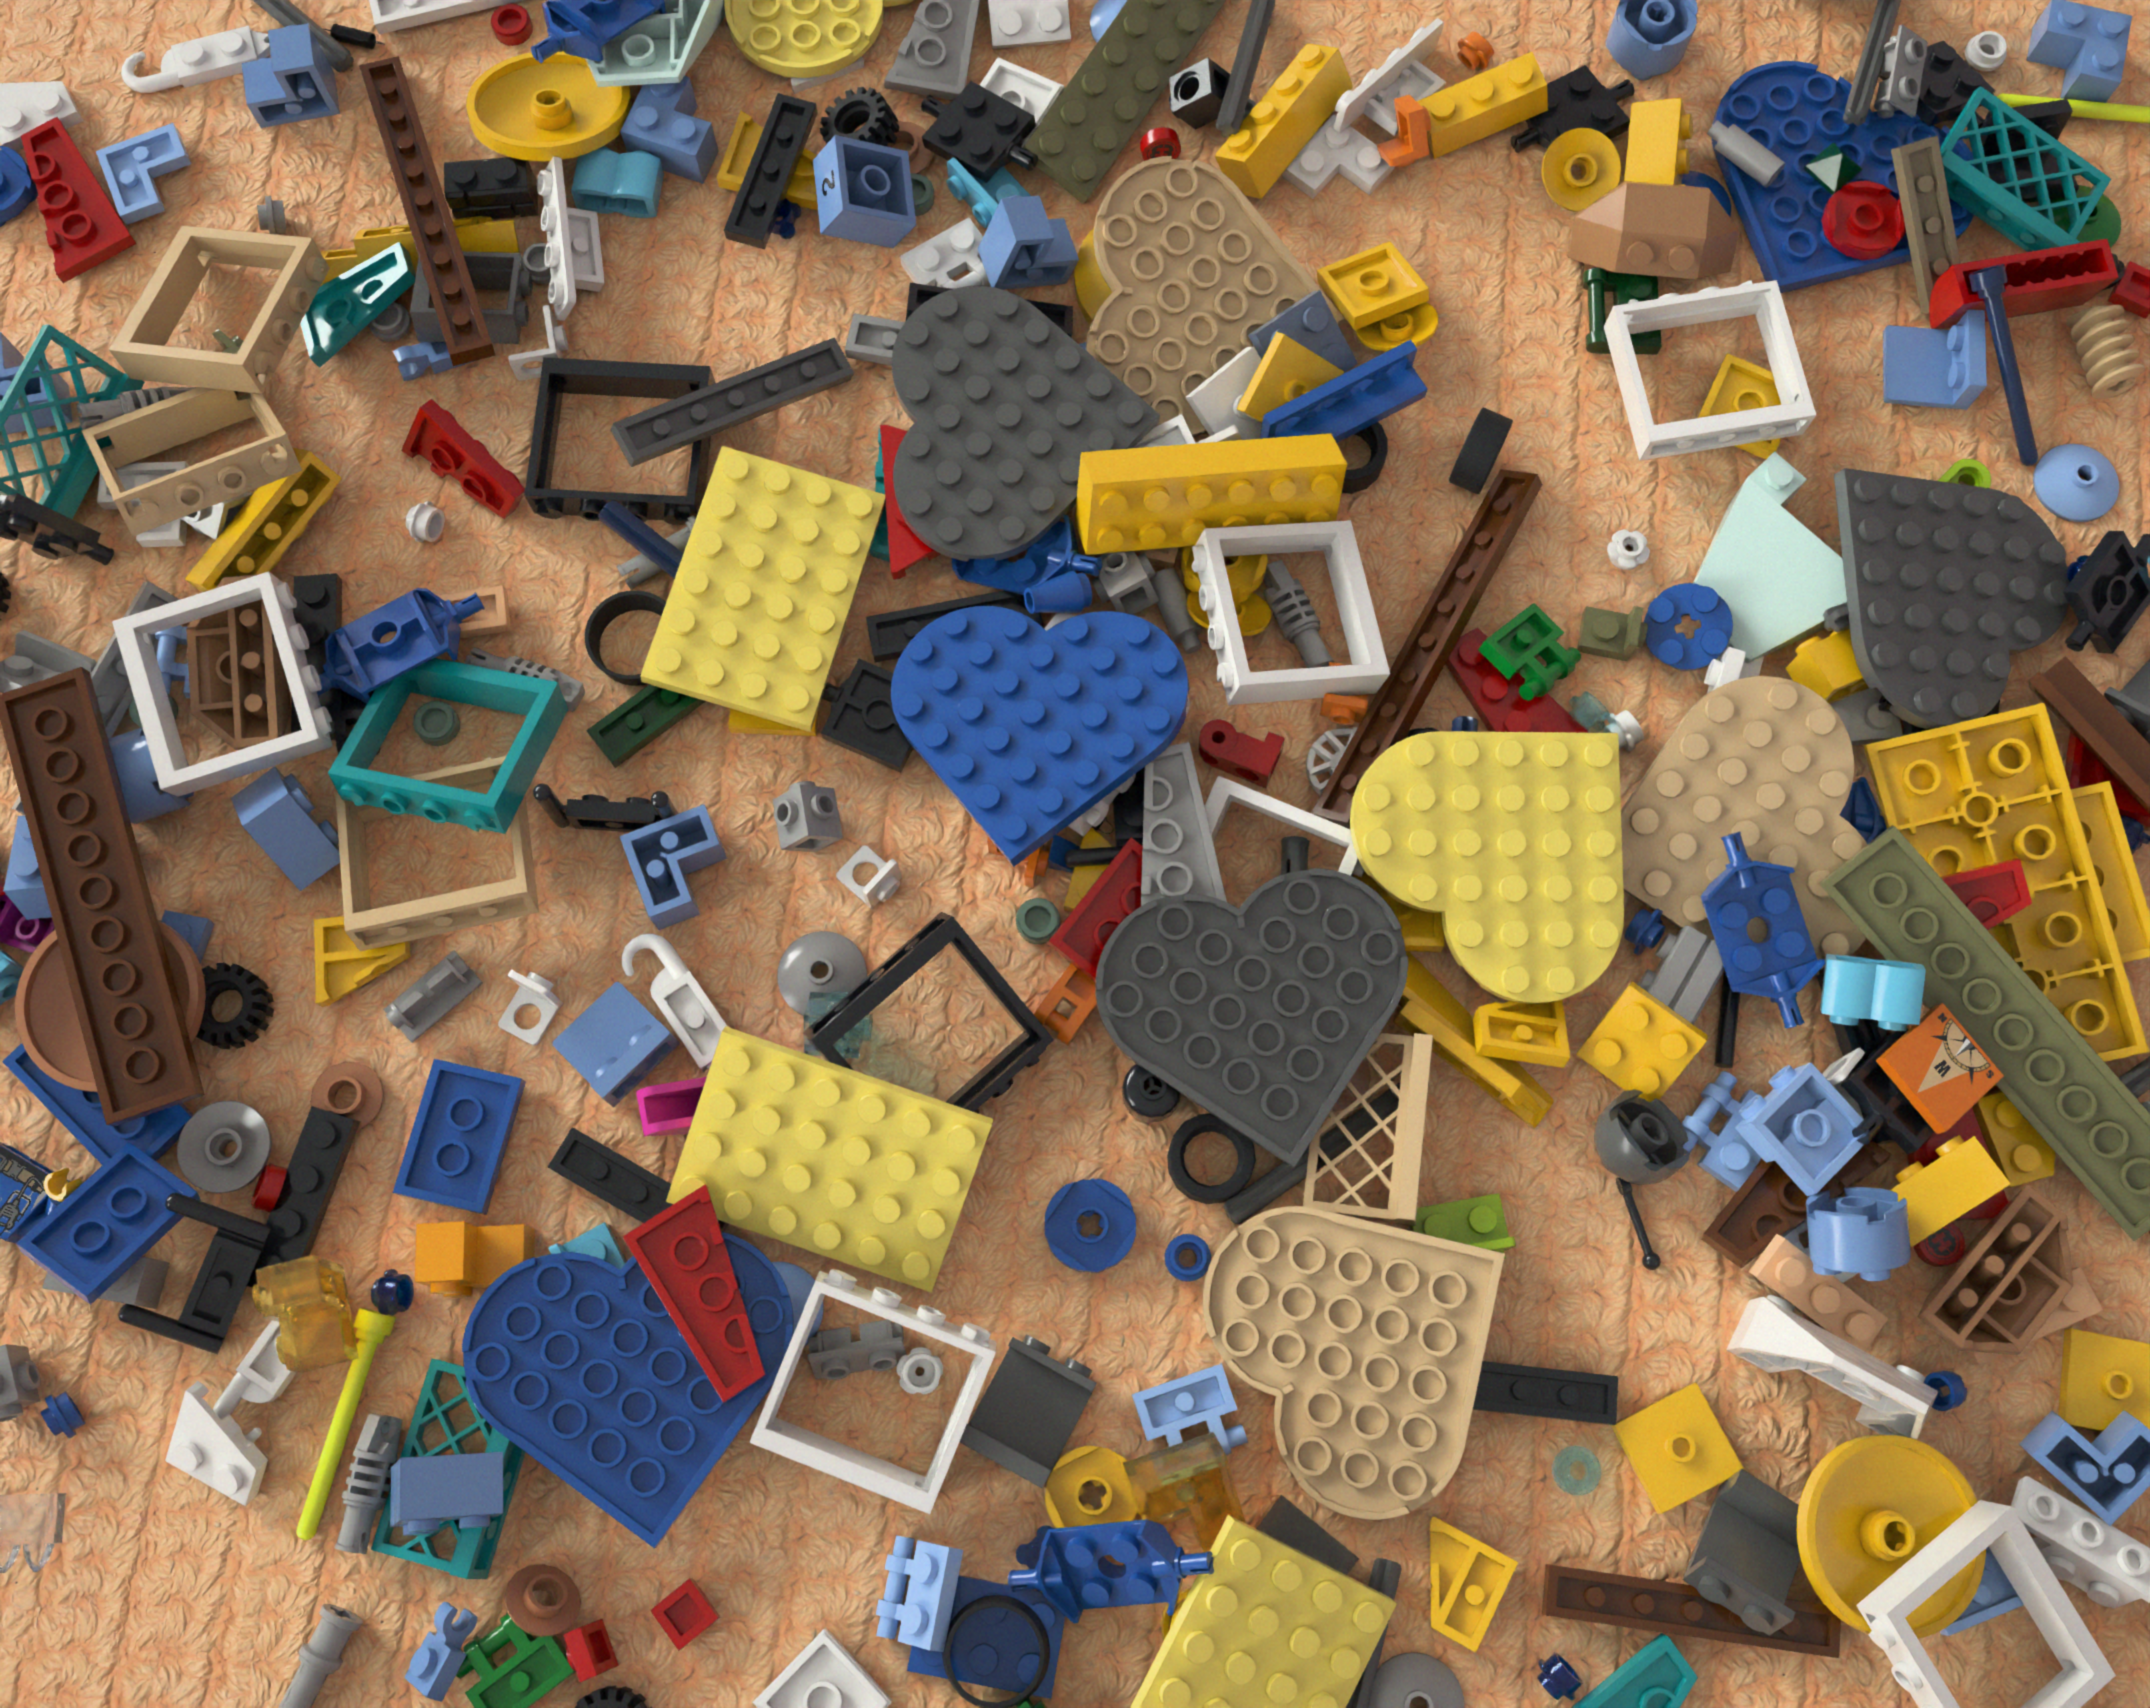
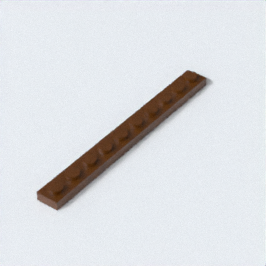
M399 56L359 65L452 364L457 366L496 356Z
M1500 469L1394 661L1389 677L1378 690L1311 814L1350 829L1352 800L1361 777L1384 751L1405 739L1541 489L1542 483L1538 474Z

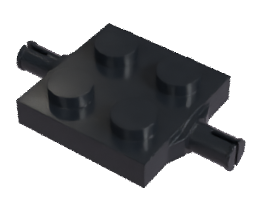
M1943 40L1927 46L1916 114L1929 127L1943 121L1957 120L1974 90L1982 86L1993 95L1996 90L1983 79L1979 72L1975 71L1965 62L1953 47ZM1880 70L1879 77H1880L1883 81L1890 78V77H1887V78L1883 77V76L1881 75V70ZM1975 111L1978 128L1980 129L1984 119Z
M1584 65L1547 84L1548 111L1525 120L1529 129L1512 136L1511 145L1517 153L1535 143L1548 149L1558 136L1575 128H1591L1612 139L1628 131L1630 119L1617 102L1633 96L1635 93L1634 86L1630 83L1629 79H1626L1611 88H1606L1598 81L1589 68Z
M970 81L954 101L947 105L931 95H927L926 99L922 101L921 110L937 118L922 136L924 148L947 161L953 157L956 158L970 174L986 183L1001 167L1012 161L1024 167L1027 171H1032L1033 167H1036L1038 156L1022 148L1023 141L1036 127L1034 115L973 81Z
M18 493L9 496L0 494V537L13 541L18 538L33 545L31 549L33 552L48 559L58 560V558L78 554L86 555L103 565H108L111 561L114 549L98 543L101 533Z
M2108 531L2068 584L2063 594L2078 618V625L2065 640L2068 648L2077 652L2082 651L2090 639L2098 653L2113 654L2150 603V578L2147 568V560L2150 557V534H2143L2136 546L2132 547L2124 531Z
M859 658L850 677L840 687L828 682L826 684L822 699L831 703V713L821 732L822 738L901 773L914 748L903 734L893 712L891 702L893 673Z
M1908 1028L1906 1031L1893 1030L1841 1084L1867 1114V1117L1852 1130L1854 1138L1862 1135L1857 1141L1867 1145L1880 1130H1883L1907 1155L1918 1150L1935 1131L1879 1066L1876 1060L1909 1030Z

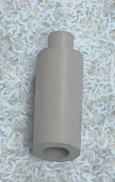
M1717 120L1707 133L1717 141L1715 150L1765 188L1778 177L1786 165L1783 160L1735 124L1727 128Z
M1168 568L1155 573L1156 576L1150 578L1149 581L1160 600L1156 603L1174 643H1182L1187 654L1198 651L1202 647L1198 638L1202 628L1187 611L1186 602L1188 596L1176 569Z

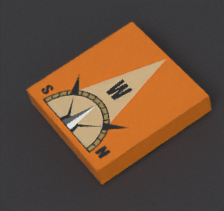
M1943 1003L1932 1007L1920 1019L1919 1025H1913L1876 1060L1936 1134L1947 1132L2004 1077L2001 1071Z

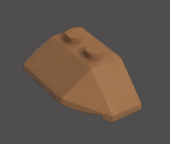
M1624 181L1589 207L1582 209L1574 215L1567 257L1616 273L1701 279L1731 272L1739 229L1709 188Z
M256 575L224 577L216 588ZM263 599L191 621L186 628L191 714L235 750L244 749L284 736L291 714L289 685Z
M2029 1184L2025 1185L1978 1233L1965 1249L1963 1255L1926 1297L1918 1318L1957 1351L2006 1355L2020 1354L2073 1287L2071 1253L2066 1233L2069 1230L2067 1215Z

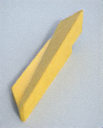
M486 216L452 219L462 251L519 253L514 220L493 222L491 217ZM409 224L359 230L353 239L355 248L321 251L330 267L321 286L398 242L409 252L415 274L419 259Z
M1406 951V956H1408L1407 979L1403 994L1398 1003L1403 1009L1393 1022L1411 1036H1414V1033L1433 1035V1053L1531 1128L1535 1129L1553 1105V1098L1517 1061L1476 1055L1473 1016L1409 951Z

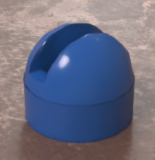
M1943 1370L1931 1373L1925 1377L1924 1384L1938 1391L1932 1408L1938 1411H1947L1959 1407L1966 1400L1967 1388H1965L1962 1377L1955 1372ZM1948 1386L1950 1394L1944 1396L1940 1388Z

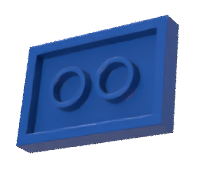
M434 1059L393 1193L487 1215L526 1081L522 1078Z
M128 1142L16 1244L24 1255L91 1305L184 1217L166 1209L165 1202L170 1194L176 1192L199 1201L201 1199L196 1190Z
M959 1575L950 1623L964 1606L976 1599L991 1595L1015 1598L1029 1606L1041 1619L1049 1638L1050 1660L1042 1683L1032 1695L1051 1699L1065 1615L1044 1597L1042 1591L1033 1589L1012 1592L1008 1584ZM998 1607L979 1610L965 1619L954 1635L950 1651L951 1666L957 1681L1022 1693L1034 1679L1040 1659L1039 1643L1030 1624L1016 1612ZM916 1646L911 1647L907 1671L948 1679L943 1665L942 1652L929 1651Z

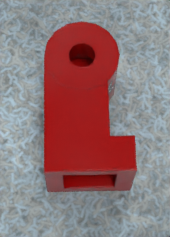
M1216 719L1209 721L1201 729L1198 750L1200 757L1208 765L1267 788L1283 751L1285 738L1268 732L1263 742L1246 734L1236 732L1233 725L1225 720Z

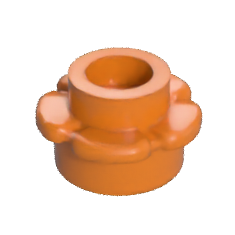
M1472 31L1465 39L1460 38L1458 40L1460 51L1457 53V56L1467 68L1475 70L1477 67L1480 69L1488 67V60L1494 55V50L1482 35Z

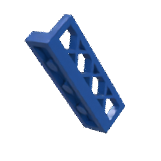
M1410 339L1264 414L1259 439L1332 433L1336 443L1425 398L1428 389L1412 366L1417 352L1416 346Z

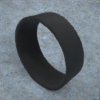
M632 590L617 593L601 602L589 617L585 629V646L593 663L606 675L619 683L632 686L646 685L647 683L641 682V674L622 675L608 670L600 656V640L605 628L617 616L633 610H647L662 616L666 601L649 592Z
M985 1596L964 1606L949 1624L945 1650L942 1652L943 1665L953 1688L968 1702L982 1708H1010L1028 1699L1038 1689L1046 1675L1050 1660V1644L1047 1631L1038 1615L1025 1603L1008 1596ZM998 1607L1016 1612L1030 1624L1039 1643L1040 1659L1034 1679L1021 1694L1003 1702H986L971 1696L958 1683L951 1666L950 1651L957 1629L970 1615L986 1608Z

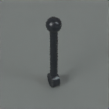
M1617 1177V1188L1620 1194L1623 1195L1644 1253L1642 1264L1648 1270H1656L1660 1266L1661 1260L1658 1254L1654 1253L1632 1195L1631 1183Z

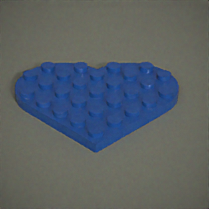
M1800 61L1773 62L1758 66L1740 76L1733 82L1722 98L1715 112L1712 125L1717 120L1727 128L1732 124L1737 125L1783 160L1786 165L1778 177L1765 188L1715 150L1717 141L1713 138L1712 145L1717 162L1765 281L1777 280L1780 293L1912 261L1906 232L1891 253L1878 259L1860 260L1848 257L1835 249L1824 235L1821 221L1824 207L1832 194L1807 173L1804 167L1834 142L1863 168L1861 173L1850 182L1871 181L1882 184L1892 190L1890 195L1898 201L1900 196L1891 149L1933 136H1938L1939 146L1941 147L1951 129L1945 125L1942 129L1934 125L1929 127L1923 120H1920L1917 114L1915 117H1910L1901 110L1894 111V115L1890 118H1882L1877 115V111L1872 112L1870 107L1866 120L1862 125L1856 126L1854 123L1847 125L1843 120L1852 84L1841 76L1837 81L1824 73L1816 71L1818 65ZM1958 140L1952 152L1965 161L1974 160L1968 146L1963 140ZM1949 197L1956 240H1958L1970 225L1974 214Z
M975 606L950 612L934 620L918 632L908 643L894 669L891 683V702L895 718L909 743L1011 865L1015 867L1165 751L1179 733L1186 718L1190 687L1185 663L1174 642L1160 628L1143 618L1123 612H1090L1066 619L1046 631L1030 617L1012 609L996 606Z
M722 1232L766 1372L765 1377L725 1403L722 1402L634 1255L621 1269L600 1258L575 1252L549 1254L525 1260L504 1272L486 1289L476 1303L465 1328L462 1343L466 1377L465 1384L474 1405L484 1419L499 1433L653 1548H657L772 1388L794 1334L792 1302L787 1286L778 1270L755 1246L725 1232Z

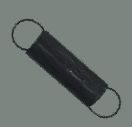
M333 24L331 30L324 29L330 31V35L337 41L368 49H373L375 43L378 42L374 33Z

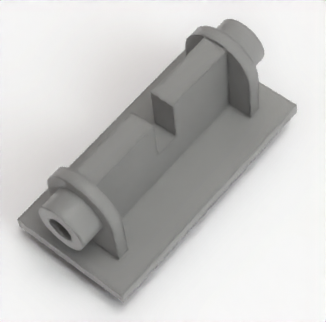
M1899 25L1897 35L1892 36L1889 42L1884 45L1883 51L1885 53L1881 75L1885 78H1890L1879 82L1877 99L1874 103L1877 115L1882 118L1892 117L1894 111L1897 110L1903 111L1910 117L1916 116L1928 42L1904 25Z
M453 950L383 1010L387 1013V1019L413 1043L483 984V982L456 951Z
M888 1319L860 1324L861 1340L852 1342L850 1326L817 1332V1337L808 1338L810 1352L808 1360L815 1379L839 1380L854 1372L870 1369L873 1371H887L894 1368L903 1355H907L903 1343L904 1333L902 1325L895 1322L892 1323Z

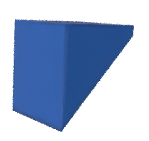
M1055 835L1048 858V867L1073 873L1074 867L1066 865L1064 856L1068 850L1080 849V846Z

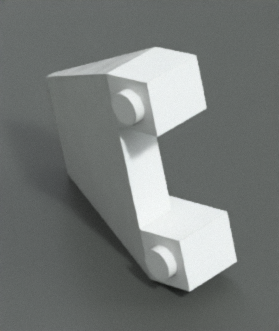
M1768 1295L1767 1298L1759 1297L1749 1300L1726 1349L1727 1351L1768 1373L1800 1369L1861 1402L1862 1405L1855 1421L1881 1435H1897L1918 1439L1938 1393L1937 1390L1924 1384L1925 1377L1922 1374L1903 1365H1897L1895 1368L1793 1313L1795 1307L1780 1297Z

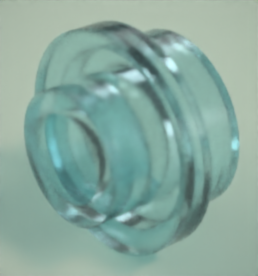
M1585 691L1579 697L1573 696L1569 700V704L1573 708L1569 714L1587 731L1590 728L1601 731L1605 727L1604 721L1610 716V713L1596 697Z
M1569 1446L1562 1449L1555 1456L1552 1464V1474L1556 1484L1564 1492L1571 1495H1585L1597 1487L1601 1478V1466L1597 1457L1589 1449L1581 1446ZM1575 1461L1581 1462L1585 1467V1475L1580 1480L1574 1479L1570 1473V1466Z

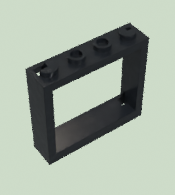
M543 357L524 494L534 514L549 519H558L562 515L580 516L589 521H600L598 516L608 502L614 500L642 522H646V520H664L668 524L681 526L686 525L685 522L688 521V517L692 515L697 517L705 495L711 436L693 443L687 496L550 489L563 393L676 399L715 384L711 367Z
M941 912L807 1028L803 1034L826 1061L853 1070L833 1044L950 943L1023 1031L1020 1036L946 1101V1103L979 1114L978 1108L991 1096L992 1098L999 1097L1011 1087L1014 1082L1012 1077L1022 1068L1037 1064L1040 1061L1038 1057L1054 1039L955 918Z

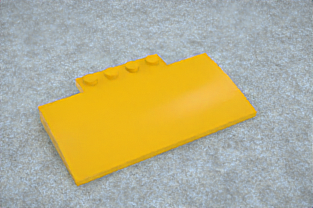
M2045 703L1865 745L1864 751L1886 828L1888 829L1894 825L1940 877L2019 858L2032 904L1992 927L1988 932L2104 1062L2149 1052L2123 963L2150 957L2149 909L2110 781L2070 789Z

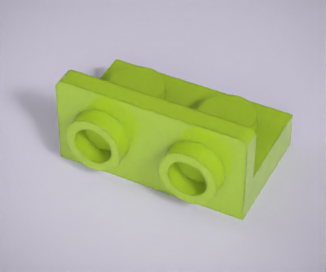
M1499 1193L1417 1208L1416 1225H1409L1410 1231L1501 1253L1516 1246L1515 1238L1509 1237Z

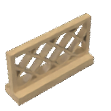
M1380 1033L1361 1063L1366 1060L1382 1080L1363 1095L1349 1081L1346 1087L1357 1100L1337 1116L1331 1110L1328 1114L1331 1120L1323 1127L1321 1125L1310 1142L1303 1207L1321 1209L1346 1216L1395 1221L1397 1224L1415 1226L1433 1035L1414 1033V1036ZM1384 1045L1404 1047L1402 1064L1388 1075L1371 1057ZM1401 1074L1399 1090L1392 1080ZM1387 1085L1399 1099L1398 1109L1382 1121L1366 1101ZM1362 1105L1377 1123V1126L1356 1141L1341 1121ZM1397 1119L1394 1136L1387 1126ZM1336 1125L1352 1146L1333 1161H1330L1320 1148V1138ZM1380 1131H1383L1394 1144V1153L1377 1167L1361 1146ZM1357 1150L1373 1171L1355 1186L1351 1187L1336 1166ZM1320 1156L1326 1166L1317 1173L1318 1157ZM1392 1165L1390 1182L1382 1172ZM1332 1171L1347 1192L1333 1203L1314 1201L1316 1182ZM1378 1176L1390 1191L1388 1209L1367 1207L1357 1192ZM1350 1197H1353L1359 1206L1343 1203Z

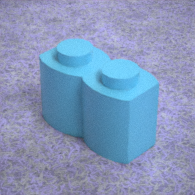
M604 146L590 153L578 156L571 189L576 208L594 211L599 214L617 212L636 218L656 217L664 178L661 160L643 150L619 154Z
M1826 954L1820 1010L1822 1014L1830 1015V1022L1842 1025H1858L1859 1019L1878 1020V1027L1894 1031H1906L1908 1024L1919 1025L1926 969L1922 964Z

